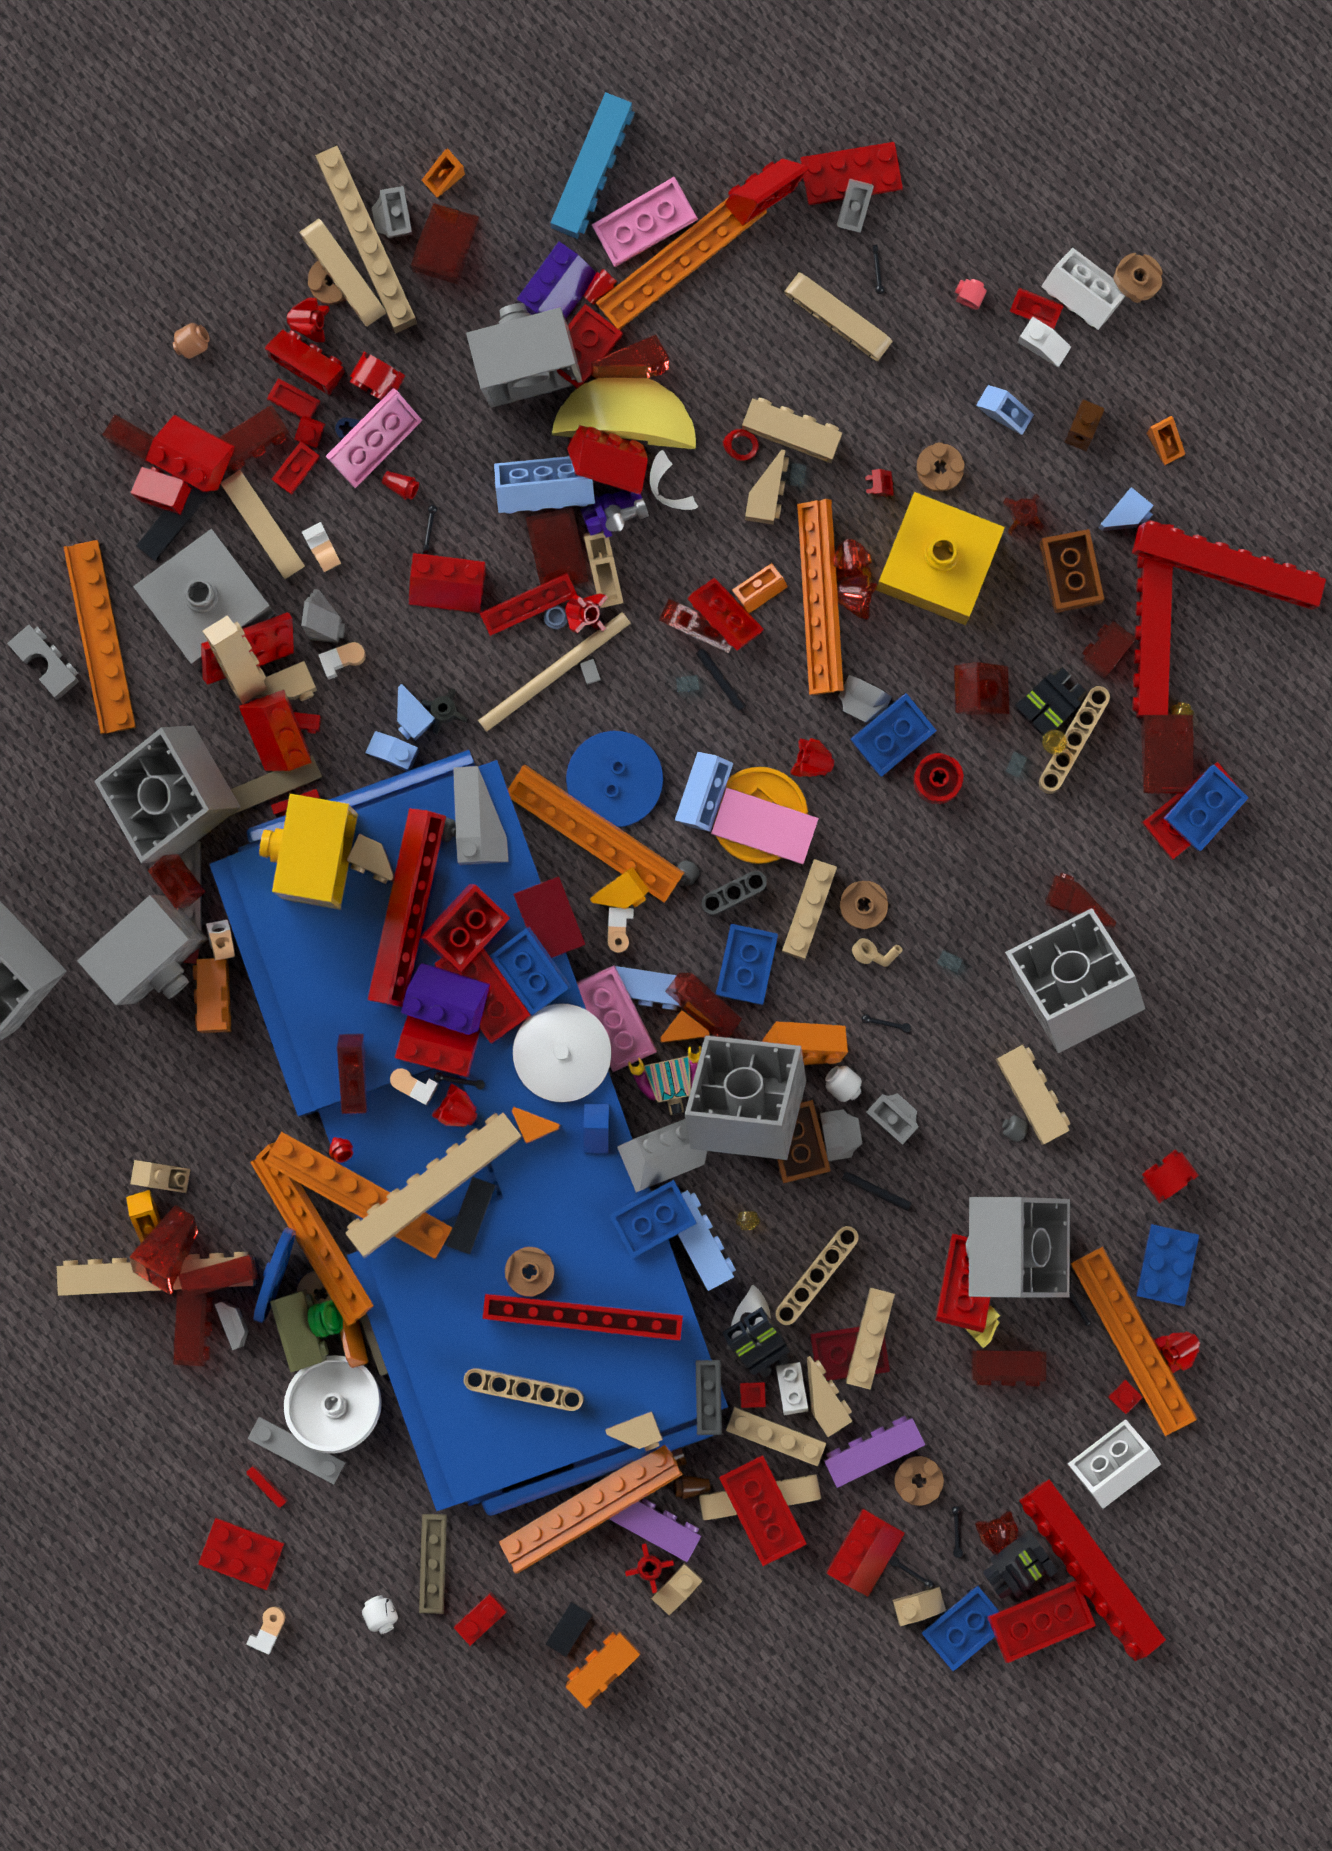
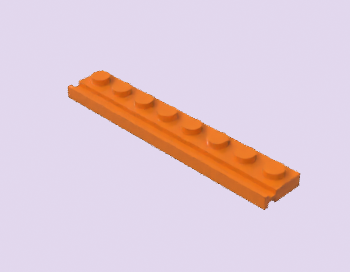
M726 199L598 300L596 305L602 310L612 325L620 330L763 217L767 210L742 226L725 206Z
M823 499L821 501L816 500L797 504L809 695L844 691L832 500Z
M93 540L74 544L73 546H65L64 552L100 733L103 735L136 728L99 541Z
M527 765L522 766L520 772L508 788L509 795L513 801L621 874L633 867L649 889L648 892L664 903L685 873Z
M284 1132L280 1133L267 1159L264 1161L265 1164L363 1219L368 1216L367 1211L377 1203L381 1206L388 1201L386 1196L390 1194L389 1191ZM425 1212L394 1236L436 1259L453 1227Z
M275 1142L268 1144L256 1156V1159L250 1163L288 1227L296 1231L295 1238L347 1326L355 1324L356 1320L365 1315L374 1305L301 1183L264 1163Z
M1103 1246L1072 1262L1071 1265L1164 1435L1167 1436L1196 1421L1195 1413Z
M664 1445L647 1456L627 1464L499 1541L504 1554L513 1567L514 1573L518 1574L683 1475L670 1449Z

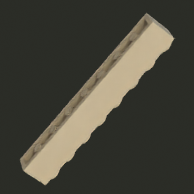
M338 146L315 155L394 332L398 333L416 325L417 321Z
M497 1113L493 1114L485 1121L487 1124L481 1130L477 1128L472 1130L465 1136L467 1140L460 1146L458 1143L452 1145L446 1150L447 1156L441 1160L436 1158L426 1166L428 1169L422 1175L416 1173L406 1181L408 1185L401 1191L399 1188H396L386 1196L388 1201L381 1206L379 1203L375 1204L367 1211V1217L363 1220L357 1218L347 1226L349 1230L346 1232V1236L363 1258L374 1252L521 1139L520 1133L504 1113L499 1116Z
M234 1252V1257L224 1258V1253H211L208 1259H200V1254L185 1255V1260H175V1255L161 1256V1261H151V1257H136V1262L127 1263V1258H112V1263L102 1264V1259L88 1260V1265H78V1260L63 1261V1266H57L58 1296L256 1286L255 1257L249 1256L248 1252Z

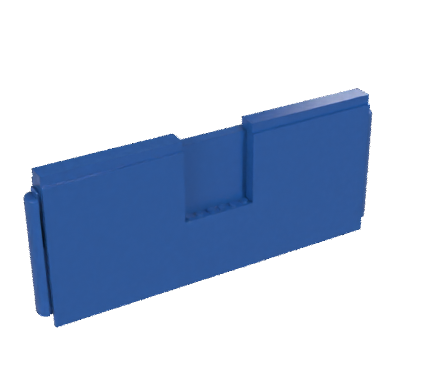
M466 750L329 799V801L349 804L358 813L352 848L359 834L381 843L385 848L395 876L409 808L435 812L455 820L453 768L476 765L470 750ZM497 760L478 766L507 837L508 862L459 865L456 837H452L449 842L441 841L420 935L421 937L469 884H476L510 917L505 925L483 947L489 956L526 929L513 894L541 883ZM286 815L249 828L247 830L249 844L239 847L236 854L210 863V867L298 1117H304L319 1111L330 1144L332 1139L337 1137L348 1139L353 1145V1156L339 1164L391 1193L396 1188H399L400 1191L408 1185L406 1181L416 1173L422 1175L428 1170L426 1166L434 1159L438 1158L441 1160L447 1156L446 1150L452 1145L458 1143L460 1146L467 1140L465 1136L475 1128L481 1130L487 1125L485 1121L495 1113L498 1116L504 1113L521 1135V1139L473 1175L475 1178L496 1186L470 1255L447 1246L451 1233L436 1259L395 1236L366 1258H363L359 1251L347 1255L351 1269L374 1305L367 1312L436 1512L467 1501L468 1506L481 1502L485 1513L493 1516L615 1472L664 1445L670 1451H674L714 1436L697 1435L696 1360H711L669 1240L631 1258L609 1217L611 1213L651 1192L650 1187L638 1192L635 1191L617 1148L633 1139L609 1072H607L602 1083L592 1093L581 1099L571 1102H554L539 1097L521 1081L513 1061L514 1040L523 1022L492 1044H490L483 1032L480 1031L468 1077L396 1059L398 1043L408 1015L401 1013L402 1007L368 1000L393 882L388 880L384 884L373 879V873L365 870L364 874L351 869L352 864L349 863L341 910L283 900L272 892L277 863L270 862V857L259 856V849L263 831L273 830L275 832L276 828L283 829ZM419 939L411 981L421 963L436 967L434 963L441 959L421 939ZM564 953L552 958L572 987L547 1006L571 1004L586 1010L567 954ZM402 1068L408 1070L413 1078L426 1084L428 1079L437 1082L434 1079V1075L437 1072H441L444 1076L472 1081L483 1080L485 1087L477 1089L476 1086L442 1080L437 1082L439 1085L427 1106L395 1089L390 1082V1077L393 1071ZM451 1084L466 1092L472 1103L476 1106V1113L478 1115L471 1126L467 1125L464 1128L461 1126H446L432 1117V1113L440 1107L442 1101L447 1096L446 1094ZM585 1104H609V1154L584 1153L583 1126ZM516 1107L560 1124V1128L527 1144L515 1120L512 1109ZM472 1177L428 1209L426 1213L454 1227ZM355 1214L356 1219L359 1218L360 1220H363V1218ZM524 1247H536L543 1250L550 1256L554 1265L555 1273L551 1285L545 1292L536 1296H523L516 1293L509 1286L505 1278L507 1260L515 1251ZM529 1264L528 1268H523V1275L526 1274L525 1277L531 1279L532 1275L537 1274V1269H533L535 1266ZM485 1294L683 1315L681 1340L483 1319ZM481 1368L573 1387L582 1392L584 1402L579 1409L568 1411L469 1390L465 1386L464 1376L470 1369ZM473 1372L469 1376V1382L473 1386H479L482 1383V1377L479 1373ZM501 1377L495 1378L493 1381L494 1389L504 1391L506 1381ZM522 1382L518 1385L517 1391L521 1396H528L531 1388L527 1383ZM546 1387L542 1390L541 1396L545 1401H552L555 1397V1392L552 1388ZM721 1388V1409H724L728 1405ZM570 1392L566 1395L565 1400L569 1406H576L579 1403V1397L576 1393ZM652 1411L663 1440L658 1442L659 1447L645 1451L644 1447L638 1449L607 1435L605 1430ZM572 1463L574 1465L572 1468L504 1492L503 1488Z

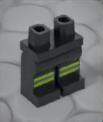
M1063 667L1053 674L1049 673L1014 706L1028 722H1031L1046 706L1048 707L1032 723V726L1046 740L1080 706V701L1087 693L1079 683L1070 691L1063 685L1071 677Z
M762 1307L743 1318L747 1328L740 1320L722 1332L728 1346L733 1352L735 1351L753 1376L758 1374L761 1378H765L771 1374L772 1368L770 1365L775 1361H778L780 1365H785L791 1361L790 1350L784 1337ZM756 1318H763V1320L757 1323L756 1325H752L753 1321ZM736 1331H742V1332H743L742 1334H740V1335L737 1336L736 1338L732 1339V1335H733Z
M1028 1530L1004 1548L998 1556L996 1554L991 1556L989 1559L993 1565L983 1571V1574L1002 1600L1012 1592L1016 1598L1020 1597L1023 1594L1021 1591L1028 1590L1033 1582L1045 1574L1051 1577L1058 1570L1032 1532Z

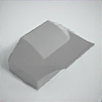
M404 187L380 190L379 199L372 206L376 232L385 234L388 238L412 235Z
M851 675L848 676L843 686L844 691H841L838 696L842 700L844 712L866 723L886 710L892 696L881 689Z
M898 1093L890 1096L882 1094L866 1112L901 1145L919 1127L916 1123L917 1110Z
M844 1109L820 1113L828 1161L852 1158L853 1152L862 1145L858 1118L847 1114Z
M228 1301L215 1304L232 1350L243 1347L248 1335V1328L240 1308Z

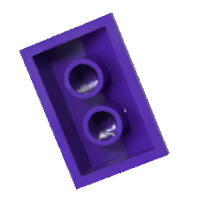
M558 242L520 293L517 303H524L528 313H531V315L561 307L566 320L585 294L597 272L578 254L561 242Z
M421 963L406 990L401 1013L470 1035L479 1029L490 984Z

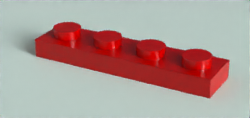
M565 573L480 612V616L491 636L570 600L577 593L568 573Z

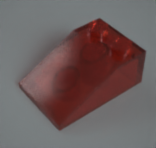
M433 203L411 263L413 272L459 285L479 216Z
M573 507L525 517L540 585L565 573H568L573 585L589 582Z
M1144 715L1141 724L1143 792L1187 793L1193 786V715Z

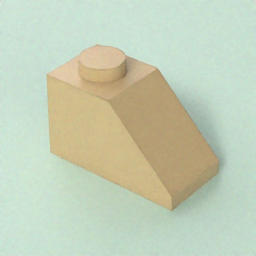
M652 1411L605 1430L607 1435L638 1449L644 1447L645 1451L659 1447L658 1442L663 1440Z
M684 1562L651 1599L670 1615L703 1580Z
M940 1587L892 1600L900 1626L925 1620L946 1611Z

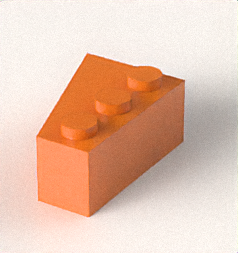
M214 958L197 959V965H193L194 980H197V989H194V1001L197 1004V1014H195L197 1031L201 1033L232 1032L229 961L227 958L215 960Z
M776 1021L762 1040V1042L801 1046L804 1065L836 1064L841 1062L848 1053L846 1027L842 1025Z
M621 1631L617 1635L612 1632L603 1641L605 1646L599 1652L594 1649L585 1658L587 1663L581 1669L577 1666L567 1675L570 1680L567 1682L566 1688L586 1709L592 1704L591 1701L600 1693H603L607 1686L640 1655V1651Z

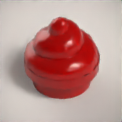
M334 1137L330 1144L329 1155L338 1163L345 1162L353 1156V1145L348 1139Z

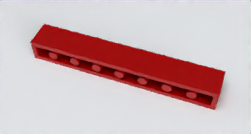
M1155 521L1145 522L1138 528L1132 550L1134 555L1310 610L1320 605L1326 579L1319 577L1320 574L1315 571L1306 570L1303 572L1297 570V566L1293 564L1274 563L1275 560L1266 556L1258 558L1252 556V552L1248 550L1238 549L1236 551L1230 549L1228 544L1222 542L1210 543L1207 542L1206 537L1200 535H1193L1191 537L1185 535L1181 529L1170 528L1169 530L1161 527L1162 524Z
M1162 524L1161 527L1170 530V528H1174V525ZM1137 556V568H1141V578H1137L1136 592H1140V602H1136L1135 615L1140 616L1139 626H1135V640H1139V649L1134 651V664H1138V673H1134L1133 688H1137V697H1133L1132 711L1136 712V718L1166 719L1168 717L1173 566Z
M409 808L369 990L368 1000L397 1007L403 1006L406 990L410 984L445 825V815Z
M485 1294L483 1319L671 1340H681L683 1315L495 1294Z
M1050 1479L1037 1485L1019 1500L1024 1512L1035 1522L1039 1533L1048 1540L1053 1552L1061 1558L1066 1565L1068 1573L1076 1579L1084 1595L1089 1597L1095 1605L1097 1613L1105 1619L1110 1626L1112 1634L1118 1637L1126 1653L1134 1661L1147 1657L1166 1640Z

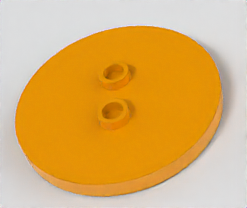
M767 767L747 768L728 778L712 827H714L726 788L808 815L806 800L798 785L786 774ZM716 836L719 843L728 853L744 862L765 864L782 859L781 857Z

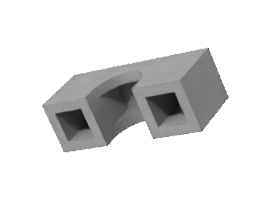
M28 625L7 644L25 664H28L36 657L47 659L48 670L39 680L59 700L79 682L75 677L78 672L70 663L65 665L61 661L60 657L63 655L54 644L51 647L46 644L44 640L47 636L38 626L33 629Z

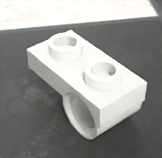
M800 1362L776 1366L784 1415L808 1412Z

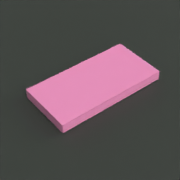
M673 177L592 224V227L614 267H617L695 222L698 218L676 178Z
M393 388L326 455V458L356 488L421 423L422 419L399 392Z
M726 788L711 834L803 865L819 818Z
M615 965L577 982L586 1010L601 1022L608 1034L611 1044L610 1067L613 1072L628 1066L629 1061L632 1064L639 1061L638 1058L643 1059L657 1052Z

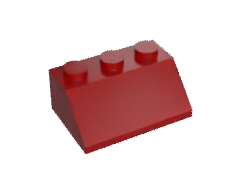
M783 158L777 163L772 161L762 169L763 172L759 175L757 173L752 174L745 181L746 184L743 186L738 184L728 192L729 198L725 202V206L743 226L792 193L807 172L808 167Z
M281 330L265 347L268 357L330 396L345 373L342 367L343 363L333 356L327 358L321 354L322 349L313 343H310L308 346L301 341L302 337L294 331L290 330L288 333Z
M173 415L154 437L146 461L204 492L219 489L235 446L185 419Z
M579 425L567 447L576 475L640 495L648 461L644 446L636 440L629 441L614 433L607 434L595 427Z
M413 553L409 605L480 613L486 563L483 561Z
M284 689L239 706L265 771H291L312 763L310 751Z
M469 884L423 933L420 939L438 956L461 972L505 925L510 917L476 884Z
M408 1015L400 1036L395 1058L468 1077L481 1030L478 1029L477 1032L468 1035Z
M862 1508L828 1566L826 1573L868 1597L905 1532Z

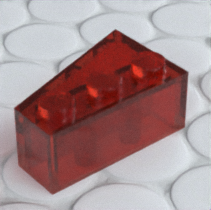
M175 1205L129 1256L133 1273L172 1295L177 1276H180L183 1262L188 1257L198 1233L195 1216Z

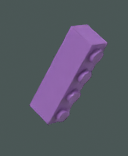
M902 1416L892 1422L894 1426L886 1430L882 1426L870 1432L872 1437L864 1441L862 1437H859L849 1442L850 1447L843 1451L837 1448L826 1454L828 1458L824 1459V1462L836 1487L838 1488L924 1446L925 1443L913 1418L907 1419L906 1416Z
M643 1498L642 1502L638 1501L610 1518L613 1522L688 1562L701 1538V1534L697 1533L698 1527L689 1522H686L685 1525L677 1522L678 1516L667 1510L664 1513L659 1512L655 1509L656 1504Z

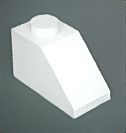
M1034 317L1031 318L1018 340L1019 344L1056 367L1060 366L1071 348L1052 328Z

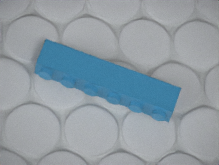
M605 92L550 222L552 229L578 239L580 233H585L589 220H586L589 211L594 212L598 202L595 196L598 189L603 190L607 181V177L604 176L607 168L612 169L616 155L613 153L616 146L621 147L625 138V133H623L626 124L630 125L635 112L632 111L631 102Z

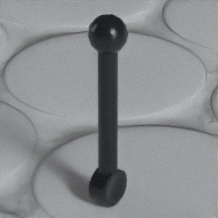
M876 244L872 245L877 282L875 291L878 294H882L884 287L881 283L878 245Z
M435 505L428 507L429 519L423 554H428L433 518L437 512Z
M864 1014L861 1017L862 1022L865 1024L871 1022L902 1029L905 1033L911 1030V1025L908 1023L902 1025L871 1018L868 1014Z
M437 1072L434 1075V1079L437 1082L442 1080L476 1086L477 1089L485 1087L483 1080L472 1081L444 1076L441 1072Z
M958 1506L952 1508L955 1529V1549L953 1550V1555L956 1558H960L963 1555V1551L960 1549L959 1532L961 1509Z
M893 1556L890 1558L889 1562L892 1566H898L923 1583L926 1589L930 1590L934 1587L933 1581L924 1579L900 1563L897 1557Z

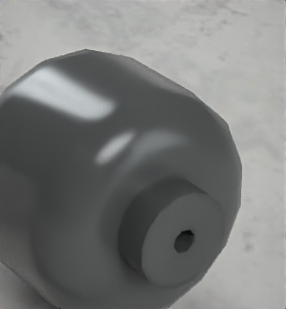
M446 817L441 841L449 842L452 837H456V822Z
M682 861L677 866V868L685 872L678 884L680 886H692L700 875L698 867L690 861Z
M1015 1115L1011 1116L1009 1120L1005 1119L1002 1125L1005 1128L1003 1135L1014 1142L1023 1140L1028 1132V1123Z

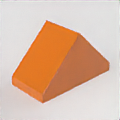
M447 148L423 177L422 182L438 198L465 175L464 166Z
M1172 416L1149 428L1147 435L1164 465L1185 455Z
M681 1010L661 1036V1043L705 1038V1035H710L706 1028Z
M516 1107L512 1109V1113L527 1144L560 1128V1124Z

